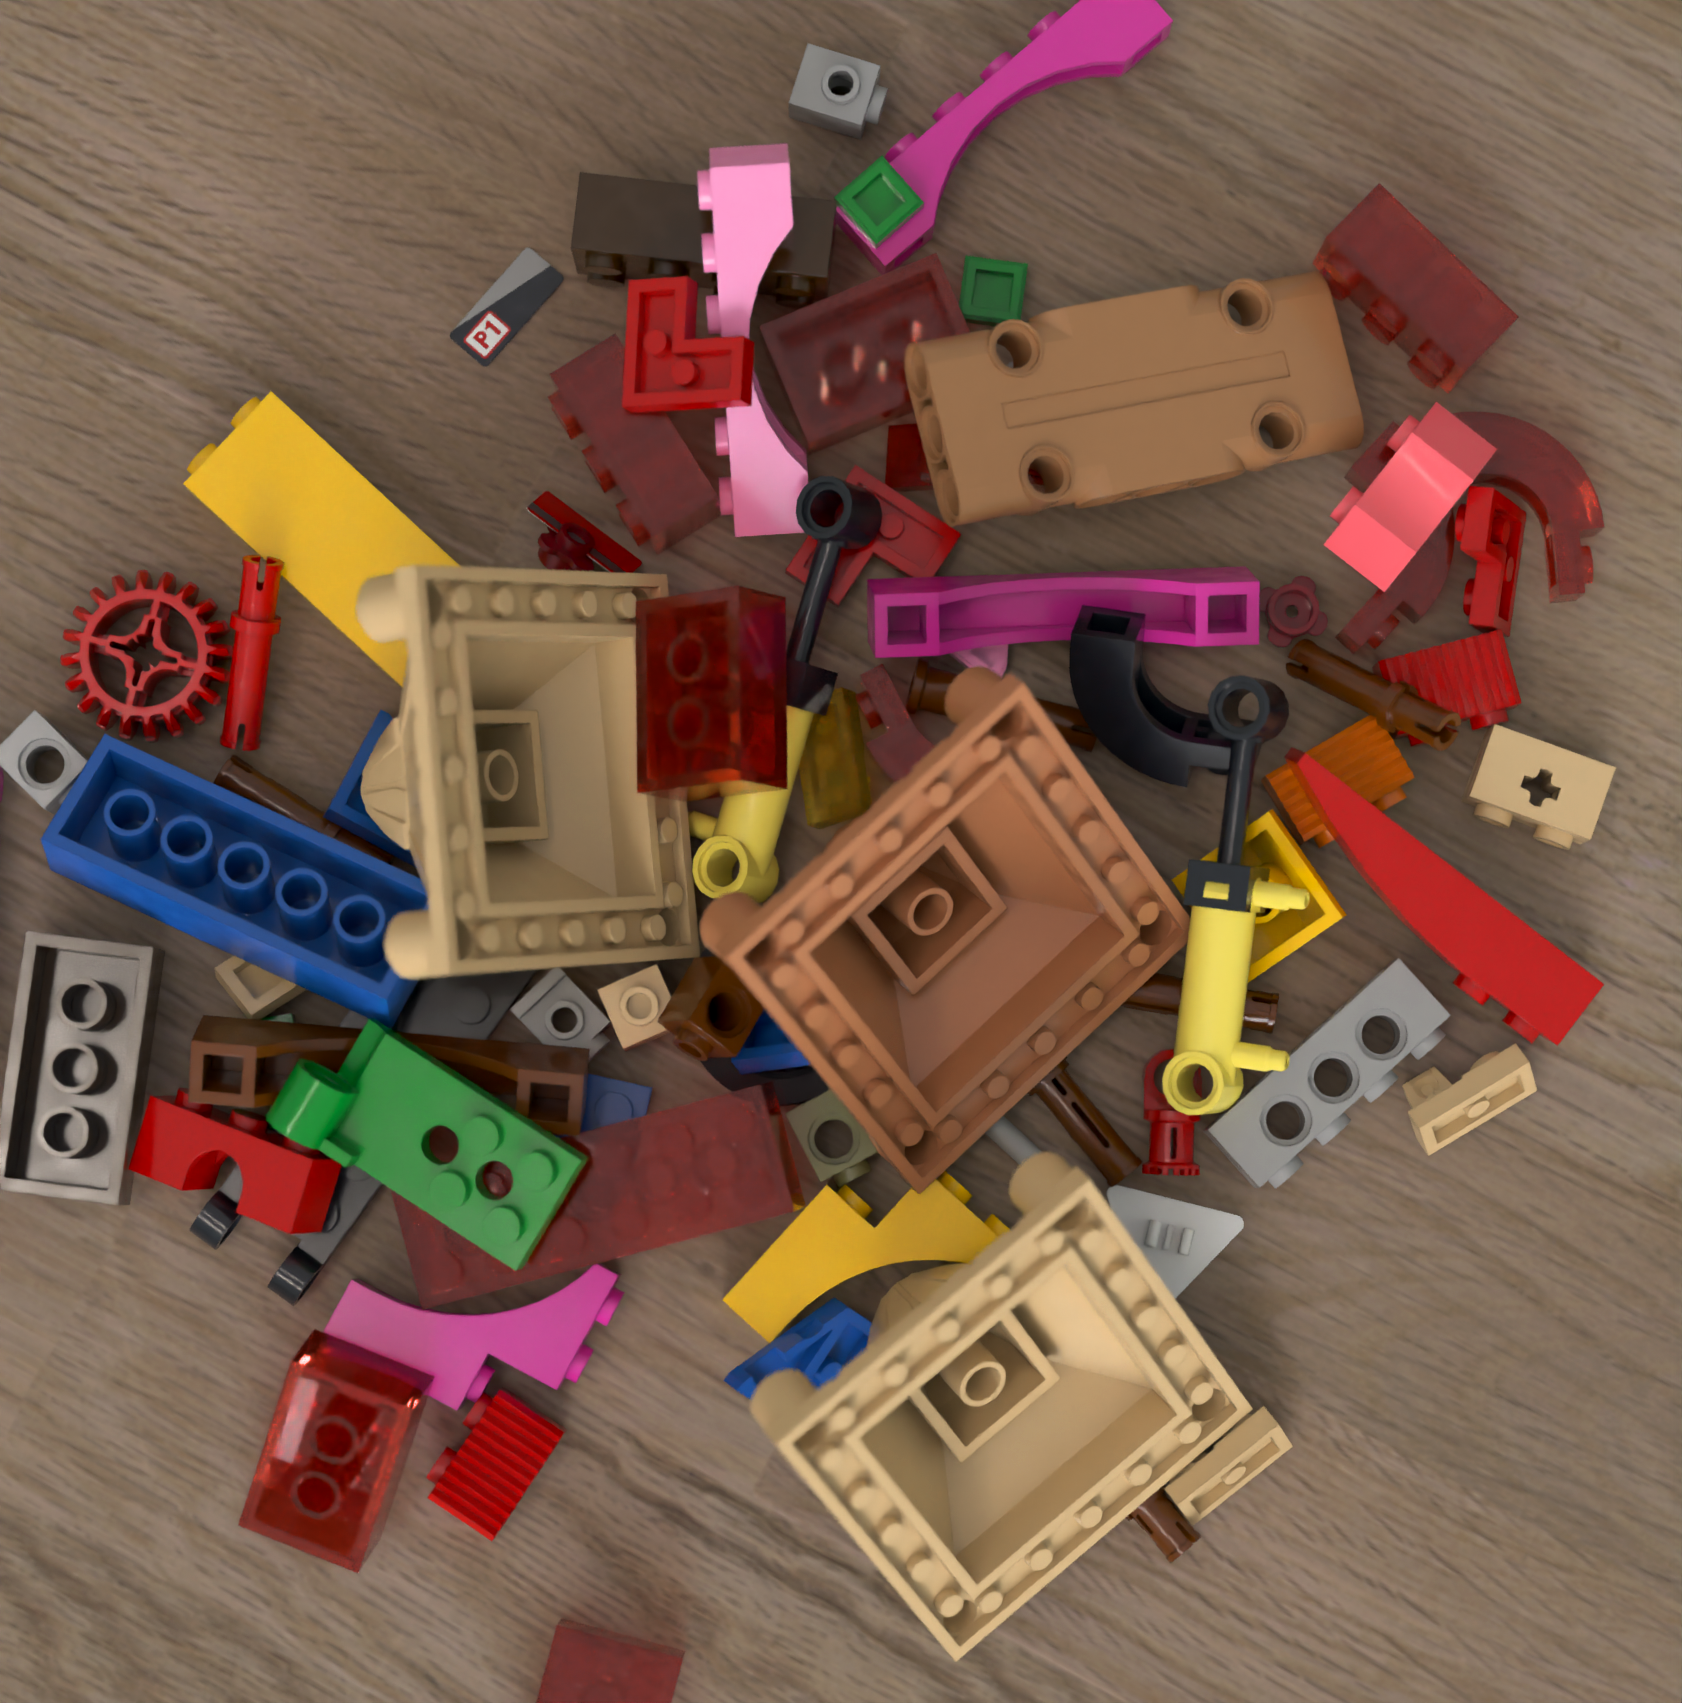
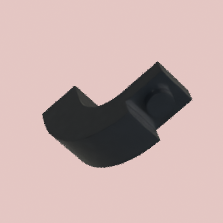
M1082 605L1071 632L1069 672L1072 690L1079 710L1099 741L1125 764L1140 773L1168 784L1187 787L1194 766L1205 767L1219 775H1228L1232 740L1225 739L1226 737L1213 727L1208 714L1193 712L1177 706L1164 697L1150 680L1143 660L1146 614ZM1240 719L1245 726L1253 723V720ZM1257 743L1255 765L1262 746L1261 743Z

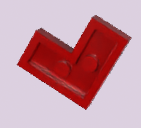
M682 276L628 281L622 407L632 413L751 406L754 342L745 336L695 339L698 282L690 277Z
M855 465L845 481L863 487L876 496L882 510V522L876 537L868 545L856 550L842 548L827 601L838 608L873 556L907 578L935 577L962 535ZM843 502L838 506L835 513V524L843 514ZM810 535L807 536L785 570L787 575L804 586L818 542L812 539Z
M1469 486L1467 504H1460L1455 519V536L1457 541L1461 542L1460 549L1477 561L1475 578H1469L1465 586L1463 596L1464 613L1466 616H1469L1468 624L1478 631L1489 633L1502 629L1503 636L1510 637L1527 512L1495 488Z

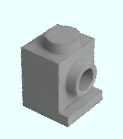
M559 967L553 968L510 1009L543 1045L589 1048V1062L611 1041L603 1033L612 1025L611 1021ZM563 1008L573 1010L577 1016L575 1028L567 1033L558 1032L553 1025L555 1013Z

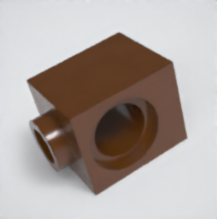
M718 956L697 957L692 961L657 1022L675 1035L674 1045L694 1059L706 1061L708 1058L736 1057L763 1012L764 1007L738 977L736 972ZM711 1000L716 1007V1019L713 1025L708 1017V1007Z

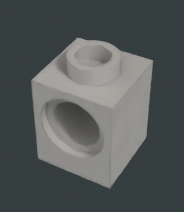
M36 710L0 744V766L43 809L53 814L58 811L89 760L46 716ZM47 751H59L64 759V770L61 776L51 783H40L35 776L34 770L37 759Z

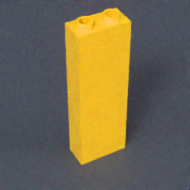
M272 391L262 401L257 397H253L233 417L230 424L235 429L218 447L214 443H210L193 458L187 467V471L191 476L183 484L255 553L261 555V558L266 563L267 556L282 560L284 562V569L281 572V577L403 689L409 654L406 639L381 643L373 640L365 633L356 616V601L360 587L368 578L395 573V568L411 565H460Z

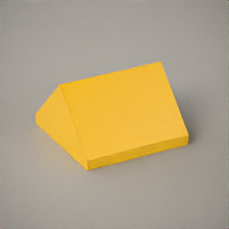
M1273 809L1247 826L1243 865L1270 868L1269 882L1290 884L1293 888L1306 889L1309 893V903L1303 910L1265 908V913H1256L1248 982L1347 915ZM1219 847L1200 860L1217 862ZM1188 868L1172 879V882L1183 897L1185 895Z

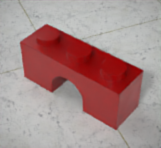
M178 1088L177 1094L174 1096H150L129 1164V1170L181 1191L214 1189L222 1163L228 1156H231L238 1164L243 1179L242 1192L236 1213L288 1234L322 1231L342 1166L340 1163L318 1149L308 1148L283 1134L267 1129L269 1122L266 1120V1117L260 1114L235 1108L229 1114L214 1108V1104L188 1102L189 1088Z

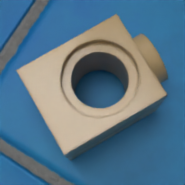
M657 964L598 989V993L623 1050L629 1051L670 1033V1031L657 1022L672 997Z

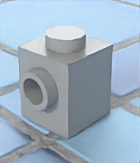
M807 43L789 100V118L861 140L867 122L878 125L886 102L889 88L879 86L881 66ZM836 92H845V93H847V94H846V95L839 96V95H835L834 93H836Z

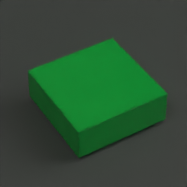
M883 156L879 157L834 197L836 205L876 249L924 208V202Z
M965 255L957 322L995 327L1009 319L1021 320L1028 264Z

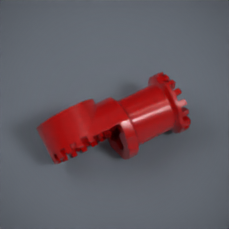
M1174 1049L1160 1050L1149 1058L1144 1065L1142 1073L1144 1086L1143 1119L1150 1122L1149 1161L1142 1164V1174L1169 1175V1169H1173V1176H1179V1173L1183 1176L1200 1175V1165L1194 1162L1195 1123L1201 1121V1115H1187L1177 1111L1168 1103L1165 1095L1158 1091L1154 1083L1155 1070L1160 1063L1174 1057ZM1199 1067L1193 1077V1087L1202 1098L1201 1068ZM1173 1127V1155L1170 1157L1171 1128Z

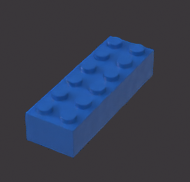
M105 733L41 837L51 871L369 1019L374 1018L388 1028L392 1029L420 979L401 977L394 971L384 949V941L389 924L396 915L408 911L429 909L428 897L420 878Z

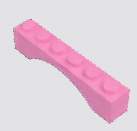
M788 143L709 148L710 170L697 171L700 210L713 209L714 233H702L704 273L717 272L718 295L706 296L708 335L721 334V337L745 336L749 339L750 317L758 284L774 251L793 227ZM753 367L751 406L727 407V417H714L717 456H730L731 477H719L721 516L734 515L735 537L805 533L798 524L796 504L802 489L809 483L806 449L783 426L766 400Z

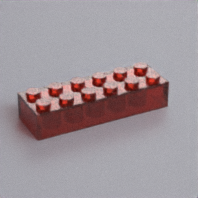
M773 1081L581 1132L580 1136L570 1135L559 1138L587 1156L588 1159L526 1264L517 1271L390 1189L422 1310L791 1213L806 1206ZM490 1161L484 1169L483 1182L491 1194L505 1197L512 1189L513 1176L510 1169L504 1163Z

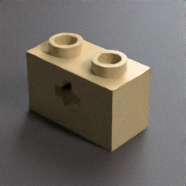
M1494 724L1484 734L1461 802L1475 806L1473 816L1479 820L1503 828H1509L1511 821L1514 820L1536 828L1533 835L1534 839L1557 848L1570 850L1572 842L1581 845L1591 840L1616 767ZM1539 776L1543 779L1541 789L1550 793L1551 796L1532 805L1529 803L1530 792L1527 789L1521 788V784L1527 783Z

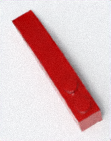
M1291 747L1284 758L1320 820L1354 868L1396 917L1441 960L1459 973L1452 983L1482 1006L1491 997L1504 1007L1508 1012L1501 1021L1531 1044L1540 1035L1558 1046L1604 986V983L1305 752Z

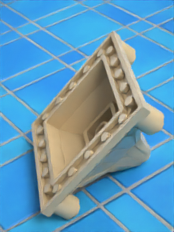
M411 565L395 568V573L368 578L361 585L357 596L356 616L365 633L375 641L384 643L406 639L409 654L406 663L399 717L393 718L379 737L362 771L361 797L365 804L366 812L380 829L403 849H410L429 901V909L403 912L396 915L390 922L385 936L384 949L394 971L403 978L418 979L458 974L614 963L628 964L700 957L667 574Z
M1052 1152L1038 1153L1025 1160L1017 1168L1010 1181L1009 1194L1012 1202L1025 1215L1017 1222L1015 1227L1003 1233L973 1259L970 1265L967 1263L943 1265L911 1273L908 1277L894 1284L880 1301L870 1327L867 1349L845 1366L834 1380L826 1382L821 1388L817 1389L809 1378L799 1370L786 1369L775 1372L765 1378L756 1388L751 1399V1413L754 1420L955 1662L1253 1409L1092 1181L1077 1166L1072 1168L1061 1156Z

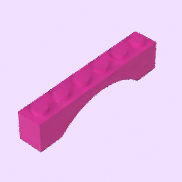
M1079 0L1063 16H1060L1056 10L1052 11L1028 33L1027 36L1032 41L1014 57L1008 51L998 56L980 74L981 79L984 81L982 85L967 97L961 92L951 96L933 114L932 118L937 122L919 138L913 132L909 133L898 141L885 155L884 158L924 202L923 209L877 249L839 207L836 208V224L885 279L932 239L937 209L951 173L969 145L994 119L1023 99L1055 85L1087 78L1123 76L1169 36L1173 20L1156 0Z
M1246 566L867 579L868 643L875 658L941 656L958 651L995 645L1071 640V632L1082 605L1146 614L1143 642L1169 643L1194 647L1258 645L1260 581Z

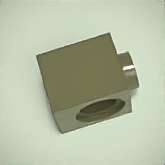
M831 1089L785 1113L820 1182L833 1177L839 1188L872 1170L867 1158L877 1153L876 1148L870 1141L869 1135ZM827 1121H841L850 1128L853 1134V1145L849 1152L842 1157H826L816 1147V1132Z

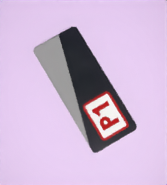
M529 247L525 248L450 333V338L483 367L489 366L563 282V275Z

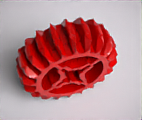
M139 570L137 572L136 590H130L125 578L121 575H116L112 577V586L116 596L109 599L102 590L95 587L90 591V596L100 607L93 614L81 606H76L73 610V615L85 623L86 626L83 632L74 629L64 630L63 639L73 645L80 646L79 652L61 655L60 663L66 668H81L82 672L71 676L65 681V686L72 693L90 690L80 699L77 707L82 713L89 714L103 706L96 721V726L102 730L108 731L121 717L119 736L124 740L131 741L139 723H143V734L150 743H156L159 740L160 722H165L168 731L173 737H181L184 735V728L179 716L186 713L194 723L200 726L206 721V718L195 705L202 698L216 707L220 706L223 701L219 694L209 689L212 680L223 684L229 683L230 672L224 668L215 667V661L231 659L233 647L227 644H214V640L230 632V626L225 620H216L206 624V621L215 614L218 605L213 599L208 598L192 607L198 597L199 587L191 581L186 583L174 595L176 577L172 573H163L156 590L153 589V581L147 570ZM151 607L149 615H143L139 628L132 634L126 636L105 635L109 628L123 615L139 608ZM171 610L184 616L191 625L197 641V659L187 657L183 653L171 649L169 643L171 626L167 624ZM153 641V647L175 664L160 660L156 667L149 663L151 670L145 672L139 662L120 649L136 652L140 646L146 649L145 643ZM99 654L110 656L114 660L124 663L126 669L124 686L128 689L125 703L117 701L105 687L99 670ZM170 676L182 678L187 676L191 678L184 689L172 699L158 705L145 707L146 699L152 698L157 684L164 678Z

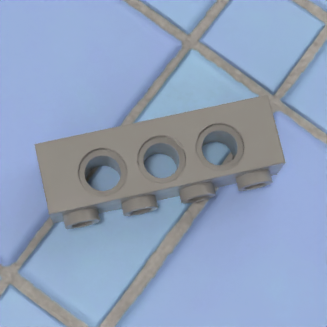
M1397 958L1387 964L1289 1053V1066L1283 1072L1275 1070L1267 1072L1238 1099L1232 1108L1224 1111L1203 1132L1254 1188H1260L1269 1181L1276 1189L1304 1164L1297 1154L1314 1138L1324 1146L1351 1122V1119L1344 1111L1362 1095L1369 1103L1373 1102L1399 1078L1392 1071V1068L1405 1056L1411 1053L1419 1060L1446 1036L1439 1026L1451 1015L1401 959ZM1372 1017H1378L1387 1021L1394 1032L1393 1044L1384 1054L1370 1051L1362 1040L1363 1026ZM1324 1060L1336 1061L1344 1068L1347 1075V1083L1344 1090L1335 1097L1326 1096L1321 1093L1314 1082L1315 1070ZM1278 1102L1287 1103L1294 1107L1300 1119L1297 1132L1287 1140L1273 1136L1266 1124L1268 1111Z

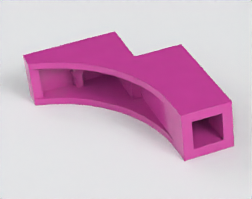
M598 1262L577 1280L539 1302L496 1313L465 1314L449 1313L417 1306L380 1291L357 1278L351 1279L320 1337L458 1411L463 1407L467 1399L476 1403L488 1387L496 1371L486 1365L490 1355L555 1390L561 1387L565 1378L577 1383L594 1351L593 1348L584 1344L596 1321L607 1327L625 1292L615 1287L621 1274Z

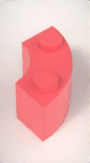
M1437 402L1420 422L1412 415L1406 418L1386 444L1396 452L1364 494L1353 486L1330 515L1339 525L1323 545L1383 592L1387 590L1497 450V448Z

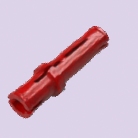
M246 555L242 557L243 570L238 610L231 612L230 627L236 631L223 729L219 742L224 747L235 750L240 724L245 725L242 750L253 751L261 747L260 736L268 668L271 658L272 637L280 633L281 617L276 615L281 572L284 569V562L282 560L267 556L263 582L258 581L261 555Z

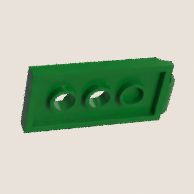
M370 1018L338 1073L316 1062L299 1059L266 1115V1120L284 1136L308 1148L320 1150L344 1167L357 1166L515 1271L523 1268L588 1159L584 1154L374 1018ZM438 1125L450 1128L458 1138L459 1150L451 1162L439 1160L430 1149V1135ZM490 1161L504 1163L512 1173L513 1186L505 1197L491 1194L484 1185L483 1172Z

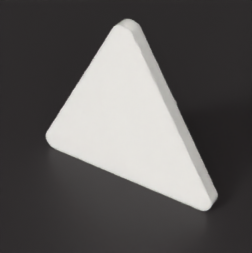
M1120 1185L1109 1187L1106 1192L1111 1210L1175 1299L1244 1227V1221L1238 1215Z

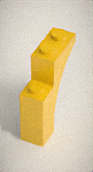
M946 1171L935 1179L921 1194L910 1188L875 1227L865 1220L873 1209L846 1184L837 1193L826 1185L722 1300L766 1341L771 1343L785 1326L807 1305L824 1292L851 1277L885 1265L914 1260H943L970 1265L977 1255L1010 1229L993 1214L985 1222L981 1221L965 1206L972 1195Z

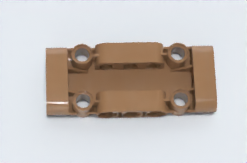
M1318 271L1262 281L1240 278L1223 288L1199 292L1197 285H1187L1062 307L1038 314L1028 319L1027 323L1021 320L1009 319L998 324L993 329L910 343L906 347L904 355L906 380L937 504L944 521L949 526H959L1015 514L1033 516L1047 508L1072 503L1075 509L1090 508L1208 485L1243 474L1245 470L1260 472L1277 463L1355 449L1361 444L1364 435L1362 411L1331 291L1327 281ZM1227 303L1238 310L1242 325L1236 323L1231 318ZM996 344L1004 346L1010 352L1013 358V368L1004 365L999 360L996 353ZM1259 425L1270 433L1273 448L1267 446L1262 441L1259 434ZM1028 468L1035 470L1042 477L1045 487L1044 494L1036 491L1031 486L1028 479Z

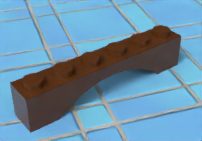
M203 1015L191 1040L188 1102L251 1108L272 1105L299 1059L316 1062L338 1073L363 1029ZM396 1032L551 1134L580 1136L586 1110L589 1048Z

